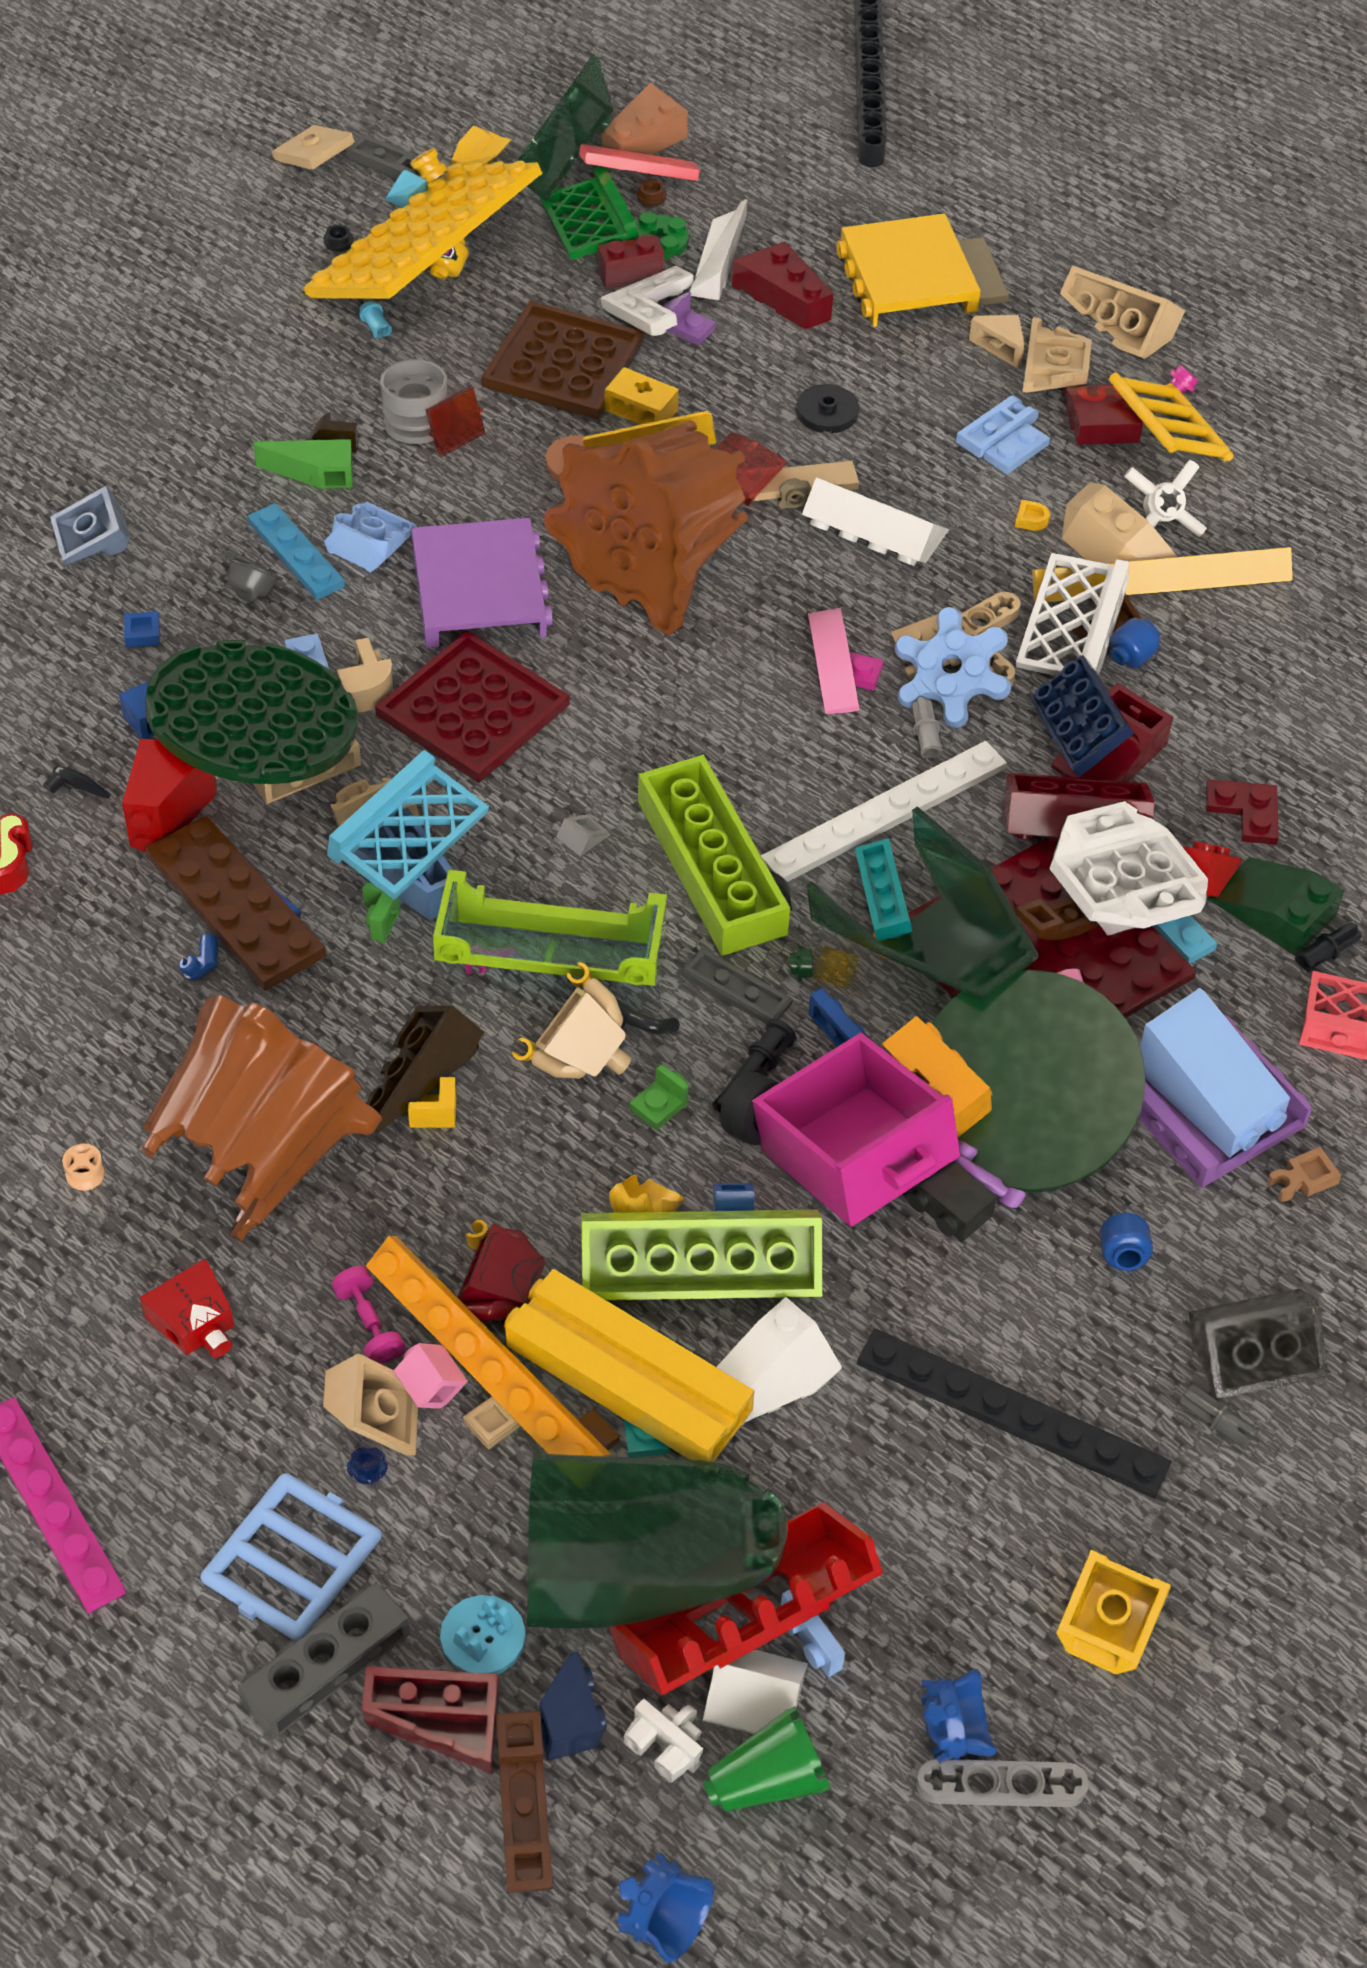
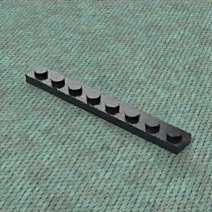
M876 1328L872 1331L857 1359V1365L1154 1499H1156L1171 1466L1172 1460Z

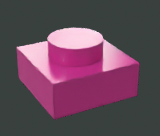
M851 652L850 658L855 686L874 691L883 669L884 660Z

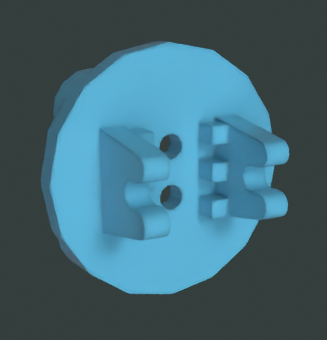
M477 1595L463 1599L449 1610L442 1622L440 1644L444 1657L454 1669L460 1672L501 1674L516 1663L524 1650L526 1630L521 1615L512 1604L497 1596ZM474 1629L480 1630L478 1633L473 1632ZM492 1639L493 1642L487 1643L486 1640Z

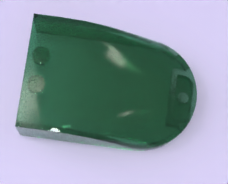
M533 1453L529 1493L526 1627L605 1628L636 1623L688 1610L754 1588L765 1581L776 1570L782 1560L787 1539V1519L784 1509L769 1488L764 1491L749 1480L750 1474L722 1463L701 1460Z

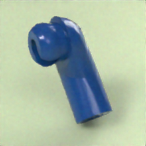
M212 934L201 936L199 955L197 957L188 955V961L185 958L180 961V971L187 979L198 980L217 966L218 938Z

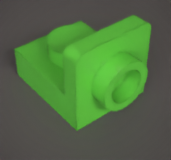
M365 882L362 888L364 906L369 908L366 916V925L370 927L372 940L385 943L401 912L400 898L398 896L394 900L373 883Z
M661 1064L656 1068L655 1081L629 1103V1110L657 1131L688 1104L689 1086L680 1073L671 1071Z

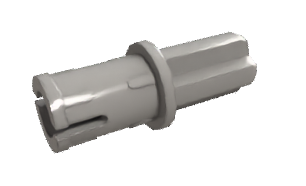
M919 697L918 701L912 703L915 720L913 732L915 735H918L921 757L937 758L943 754L938 734L940 723L935 719L931 700Z

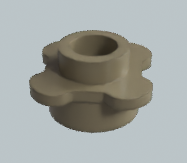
M796 478L788 479L779 487L781 500L778 502L780 509L805 506L808 499V491L811 489L810 483Z

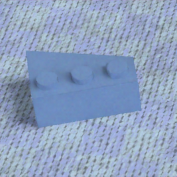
M408 807L402 809L403 816H414ZM421 825L404 826L405 838H425V831ZM382 826L379 829V838H400L399 826ZM380 847L381 860H402L400 847ZM406 847L407 859H423L427 855L426 847ZM359 848L353 853L361 860H376L375 848ZM443 855L399 895L402 902L429 921L438 917L448 870H453ZM382 869V876L395 885L403 878V870Z

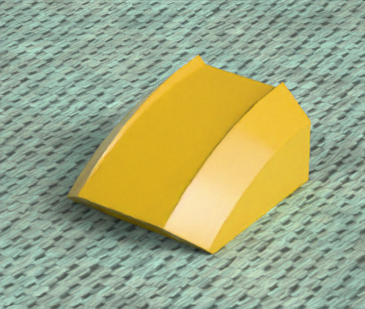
M1091 1550L1060 1622L1057 1635L1069 1654L1114 1674L1134 1670L1137 1668L1171 1585L1156 1578L1146 1577L1112 1562L1108 1557Z

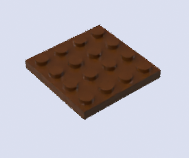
M529 300L482 375V387L599 419L605 408V388L624 367L628 368L644 342V332Z

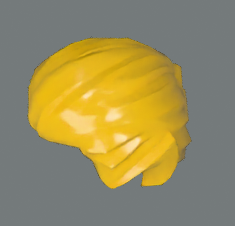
M632 1175L625 1181L616 1184L609 1192V1201L614 1213L676 1212L685 1202V1198L682 1195L669 1190L651 1179L639 1185L637 1175Z

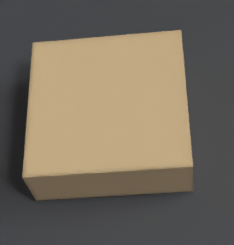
M492 1396L463 1416L465 1425L488 1450L520 1427V1424Z

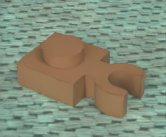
M1318 1147L1289 1159L1285 1169H1277L1271 1172L1267 1184L1269 1187L1277 1183L1285 1185L1286 1188L1281 1189L1278 1196L1280 1202H1285L1292 1199L1295 1191L1301 1189L1306 1197H1309L1339 1184L1341 1174L1322 1148Z

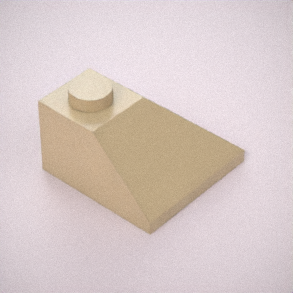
M358 1353L326 1370L323 1407L348 1429L404 1455H416L418 1407L392 1369Z

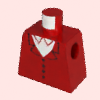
M206 1259L201 1260L140 1297L145 1319L185 1355L204 1346L212 1358H219L231 1349L232 1342L224 1332L234 1327L232 1311Z

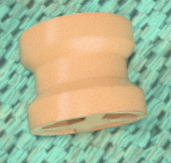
M82 1143L72 1146L65 1152L62 1163L66 1172L67 1182L72 1188L86 1191L97 1187L102 1182L105 1172L100 1151L95 1146ZM86 1168L88 1170L86 1172H78L79 1169Z

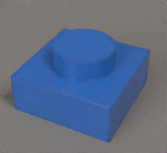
M158 611L124 613V639L126 647L160 645V619Z

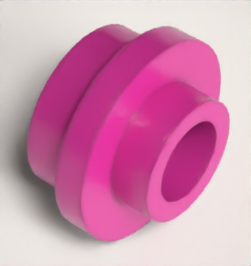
M1179 365L1176 370L1172 368L1170 373L1174 377L1170 382L1183 393L1187 389L1193 393L1196 389L1194 386L1199 380L1182 365Z

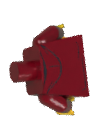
M476 1220L472 1224V1229L477 1234H465L468 1246L476 1251L457 1298L481 1322L506 1320L514 1308H521L524 1303L529 1304L531 1301L528 1299L529 1292L534 1283L540 1278L546 1262L544 1257L537 1253L522 1231L501 1228L494 1223L488 1229L484 1221Z

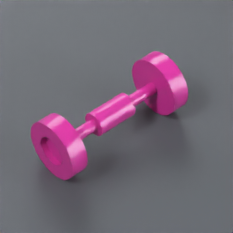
M354 1266L339 1273L332 1282V1288L340 1300H347L355 1296L358 1303L356 1310L366 1330L374 1335V1338L364 1347V1354L367 1358L383 1364L400 1357L404 1353L406 1345L398 1332L381 1333L379 1329L381 1322L370 1300H365L362 1294L372 1287L373 1278L366 1267Z

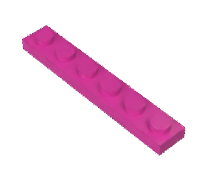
M13 1397L1 1403L0 1460L86 1613L88 1614L126 1594L123 1584L16 1398Z

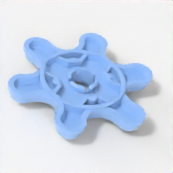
M947 607L942 609L937 615L938 632L935 637L927 641H920L913 636L907 635L902 636L896 641L894 649L897 657L912 663L916 670L913 680L899 689L897 699L902 706L912 708V703L918 701L919 697L937 700L943 706L944 722L951 727L957 728L967 723L969 716L967 704L973 696L984 694L994 700H1002L1010 694L1011 683L1008 678L994 673L989 665L991 657L1007 645L1008 636L1006 631L1000 627H991L980 635L970 636L962 629L961 613L955 608ZM946 659L961 661L962 666L960 670L953 674L946 673L943 670Z

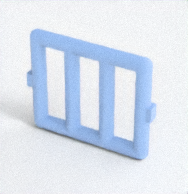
M283 1473L202 1571L200 1578L203 1584L237 1604L240 1614L252 1621L257 1617L292 1640L299 1641L309 1633L313 1625L319 1620L382 1538V1532L378 1527L343 1507V1499L329 1492L325 1496L291 1474ZM289 1493L361 1538L346 1556L273 1510L284 1496ZM262 1524L336 1569L322 1588L248 1543ZM236 1556L310 1601V1604L296 1621L222 1575Z

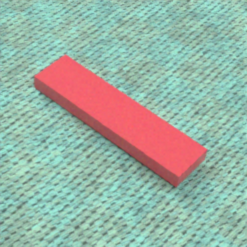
M581 144L579 152L583 161L591 165L693 181L698 180L700 169L692 161Z

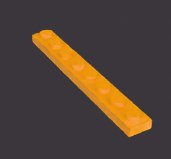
M388 1236L366 1264V1267L579 1486L587 1484L611 1453L397 1236Z

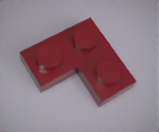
M1207 780L1206 812L1241 815L1242 842L1277 845L1279 839L1277 785Z

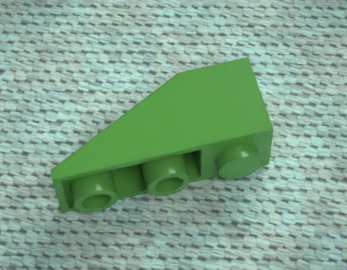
M351 440L254 441L257 467L317 488L353 487Z

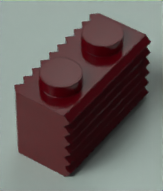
M655 235L651 237L640 236L638 239L623 240L622 242L612 241L609 244H600L598 246V274L606 290L629 286L664 270V251Z

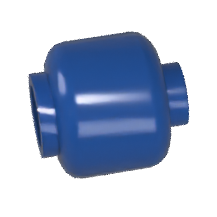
M1128 619L1110 636V654L1113 660L1122 666L1126 664L1132 668L1140 667L1159 649L1160 635L1157 628L1146 619Z
M1128 1212L1118 1213L1109 1217L1102 1224L1100 1241L1103 1258L1108 1265L1116 1269L1131 1271L1143 1266L1150 1260L1153 1246L1150 1227L1144 1218Z

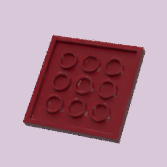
M466 631L375 706V713L377 717L480 783L570 705V695L474 634Z

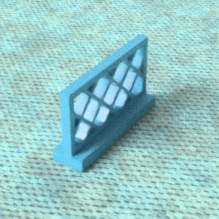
M425 749L329 835L327 856L337 864L343 860L394 900L486 815L489 809L487 804L434 765L435 757ZM433 780H436L446 788V795H426V786ZM406 804H422L423 816H403L402 808ZM427 804H447L448 816H428ZM453 804H467L475 811L469 816H454ZM424 825L425 838H405L404 826ZM429 825H449L450 834L447 837H430ZM382 826H399L400 838H379V829ZM380 847H400L402 860H381ZM406 847H426L427 855L423 859H407ZM359 848H375L376 860H361L353 853ZM382 869H402L403 878L393 885L382 876Z

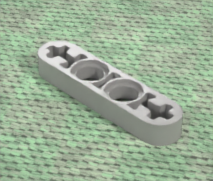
M937 1759L927 1761L921 1766L916 1781L917 1791L924 1800L935 1804L1072 1807L1083 1801L1089 1786L1088 1776L1083 1768L1068 1762L957 1761L949 1759L939 1765ZM936 1772L940 1773L941 1780L954 1781L956 1772H961V1792H955L956 1783H943L941 1790L937 1791L933 1790L932 1783L925 1782V1780H930L931 1774ZM974 1774H984L991 1780L993 1787L987 1793H977L970 1788L968 1779ZM1043 1774L1050 1775L1048 1784H1059L1062 1782L1063 1776H1070L1072 1783L1079 1784V1786L1075 1787L1073 1794H1068L1064 1786L1050 1785L1049 1794H1043L1045 1785ZM1017 1775H1027L1034 1780L1036 1790L1031 1794H1020L1014 1789L1012 1779Z

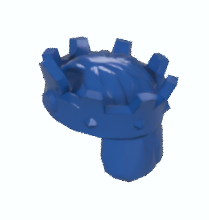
M972 1669L955 1680H944L941 1677L936 1681L922 1679V1688H926L927 1692L926 1694H921L922 1705L925 1706L922 1716L926 1720V1732L937 1744V1746L932 1748V1751L939 1765L952 1758L958 1761L960 1757L967 1754L992 1757L997 1753V1747L993 1744L988 1730L982 1697V1676L978 1669Z
M659 1852L655 1858L660 1865L650 1859L643 1867L647 1876L639 1884H637L638 1880L632 1876L619 1882L620 1898L626 1901L630 1899L629 1913L620 1911L617 1923L621 1924L618 1932L632 1935L635 1942L643 1941L650 1943L664 1961L675 1962L690 1947L702 1928L712 1904L715 1887L711 1879L686 1874L685 1871L679 1869L677 1862L671 1863Z

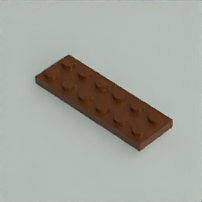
M207 815L145 848L147 858L264 991L326 957L325 946Z

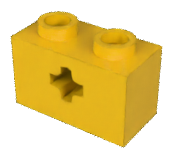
M624 367L605 388V411L640 425L670 419L678 411L679 389Z

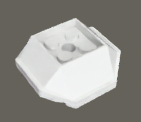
M1125 801L1067 816L1050 870L1090 921H1097L1107 935L1136 927L1147 928L1202 911L1206 903L1208 878L1166 827L1149 817L1138 814L1137 809Z

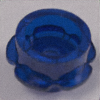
M365 1447L356 1449L351 1454V1461L347 1462L349 1476L361 1484L377 1482L386 1474L388 1464L384 1461L385 1454L375 1447L371 1449ZM366 1462L371 1463L370 1467H364L363 1465Z

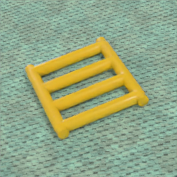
M1113 373L1109 377V381L1169 453L1183 451L1219 457L1223 461L1233 459L1234 454L1229 450V447L1172 383L1167 385L1124 378L1118 373ZM1136 393L1171 399L1173 403L1139 397ZM1152 412L1187 418L1189 422L1156 417ZM1169 432L1201 437L1206 442L1173 437Z

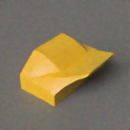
M473 126L458 142L452 158V165L455 163L471 165L477 162L488 164L503 151L512 139L504 138L481 127Z

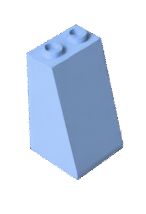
M1201 988L1145 1024L1140 1044L1145 1079L1229 1158L1241 1149L1243 1151L1249 1150L1263 1133L1268 1130L1273 1132L1285 1122L1287 1118L1285 1113L1290 1097Z

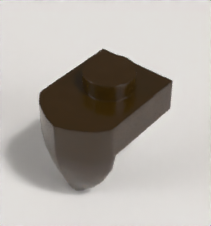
M326 413L316 424L312 440H351L352 453H357L359 445L357 423L330 421V413Z

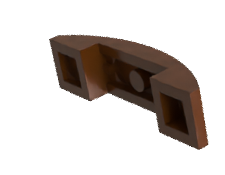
M1072 897L1050 905L1038 899L1016 907L1013 912L1037 936L1046 940L1071 938L1099 926L1097 921H1090Z
M540 1711L496 1714L507 1892L519 1893L553 1890Z

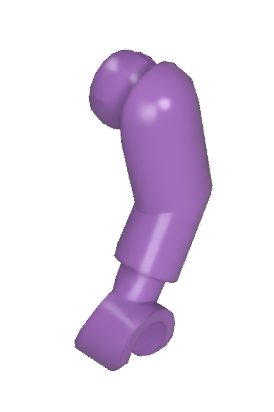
M963 1141L958 1142L960 1157L955 1159L954 1162L992 1193L999 1196L1000 1199L998 1201L1012 1208L1019 1207L1026 1193L1018 1189L1005 1187L999 1177L971 1162L978 1150Z

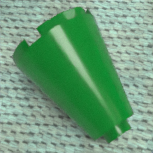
M796 1706L785 1710L707 1769L710 1779L703 1781V1784L713 1807L721 1804L726 1812L819 1794L831 1789L827 1777L819 1781L816 1777V1774L820 1776L825 1774L803 1721L799 1719L800 1715Z

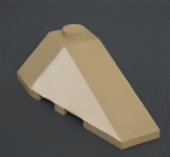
M1073 265L1060 292L1082 315L1092 316L1097 321L1094 327L1100 332H1109L1115 338L1111 343L1118 349L1142 359L1148 358L1173 339L1185 313L1184 309L1168 299Z

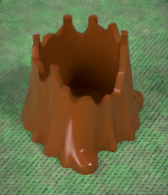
M692 420L641 438H634L628 442L608 446L585 447L571 443L565 445L563 448L564 468L559 475V483L564 493L565 502L551 507L544 514V524L547 531L566 548L570 556L571 565L577 574L587 581L590 588L598 593L603 590L612 592L622 607L630 604L632 600L640 602L648 614L651 625L667 635L673 634L683 625L699 570L742 524L748 521V515L745 511L732 515L734 510L745 500L741 485L736 479L737 466L745 461L744 454L741 451L730 454L723 450L711 448L708 437L699 431H695L697 430V425Z
M215 995V997L206 999L204 1006L199 1011L195 1035L143 1126L150 1134L142 1146L141 1152L147 1157L153 1158L159 1147L171 1136L180 1138L185 1133V1136L192 1144L198 1147L208 1146L212 1148L211 1167L203 1179L215 1187L224 1174L247 1164L249 1168L241 1192L234 1201L241 1210L235 1220L237 1225L230 1234L231 1237L242 1242L248 1231L256 1224L260 1225L270 1212L340 1139L349 1134L370 1135L374 1133L382 1121V1117L375 1109L356 1096V1093L362 1088L354 1079L355 1071L351 1067L334 1059L314 1043L304 1041L292 1034L279 1018L264 1006L249 1002L244 1007L224 996Z

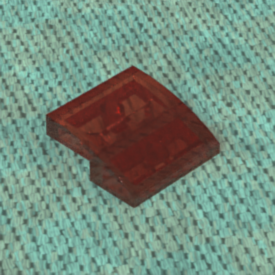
M733 432L715 448L730 454L736 451H741L744 454L745 461L737 466L736 479L739 481L745 499L743 503L747 506L758 497L787 464L786 461L765 446Z

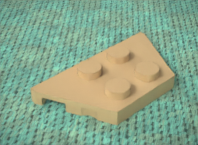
M1033 317L1022 392L1028 393L1087 384L1092 340L1082 335L1073 334L1059 326L1054 332L1041 326L1042 319Z

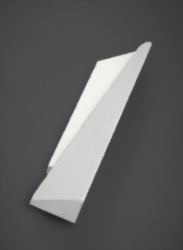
M747 199L743 200L735 211L713 219L695 281L690 288L691 296L714 300L720 299L747 215Z

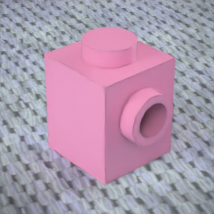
M418 1343L406 1351L402 1362L393 1370L418 1408H442L468 1382L443 1345Z

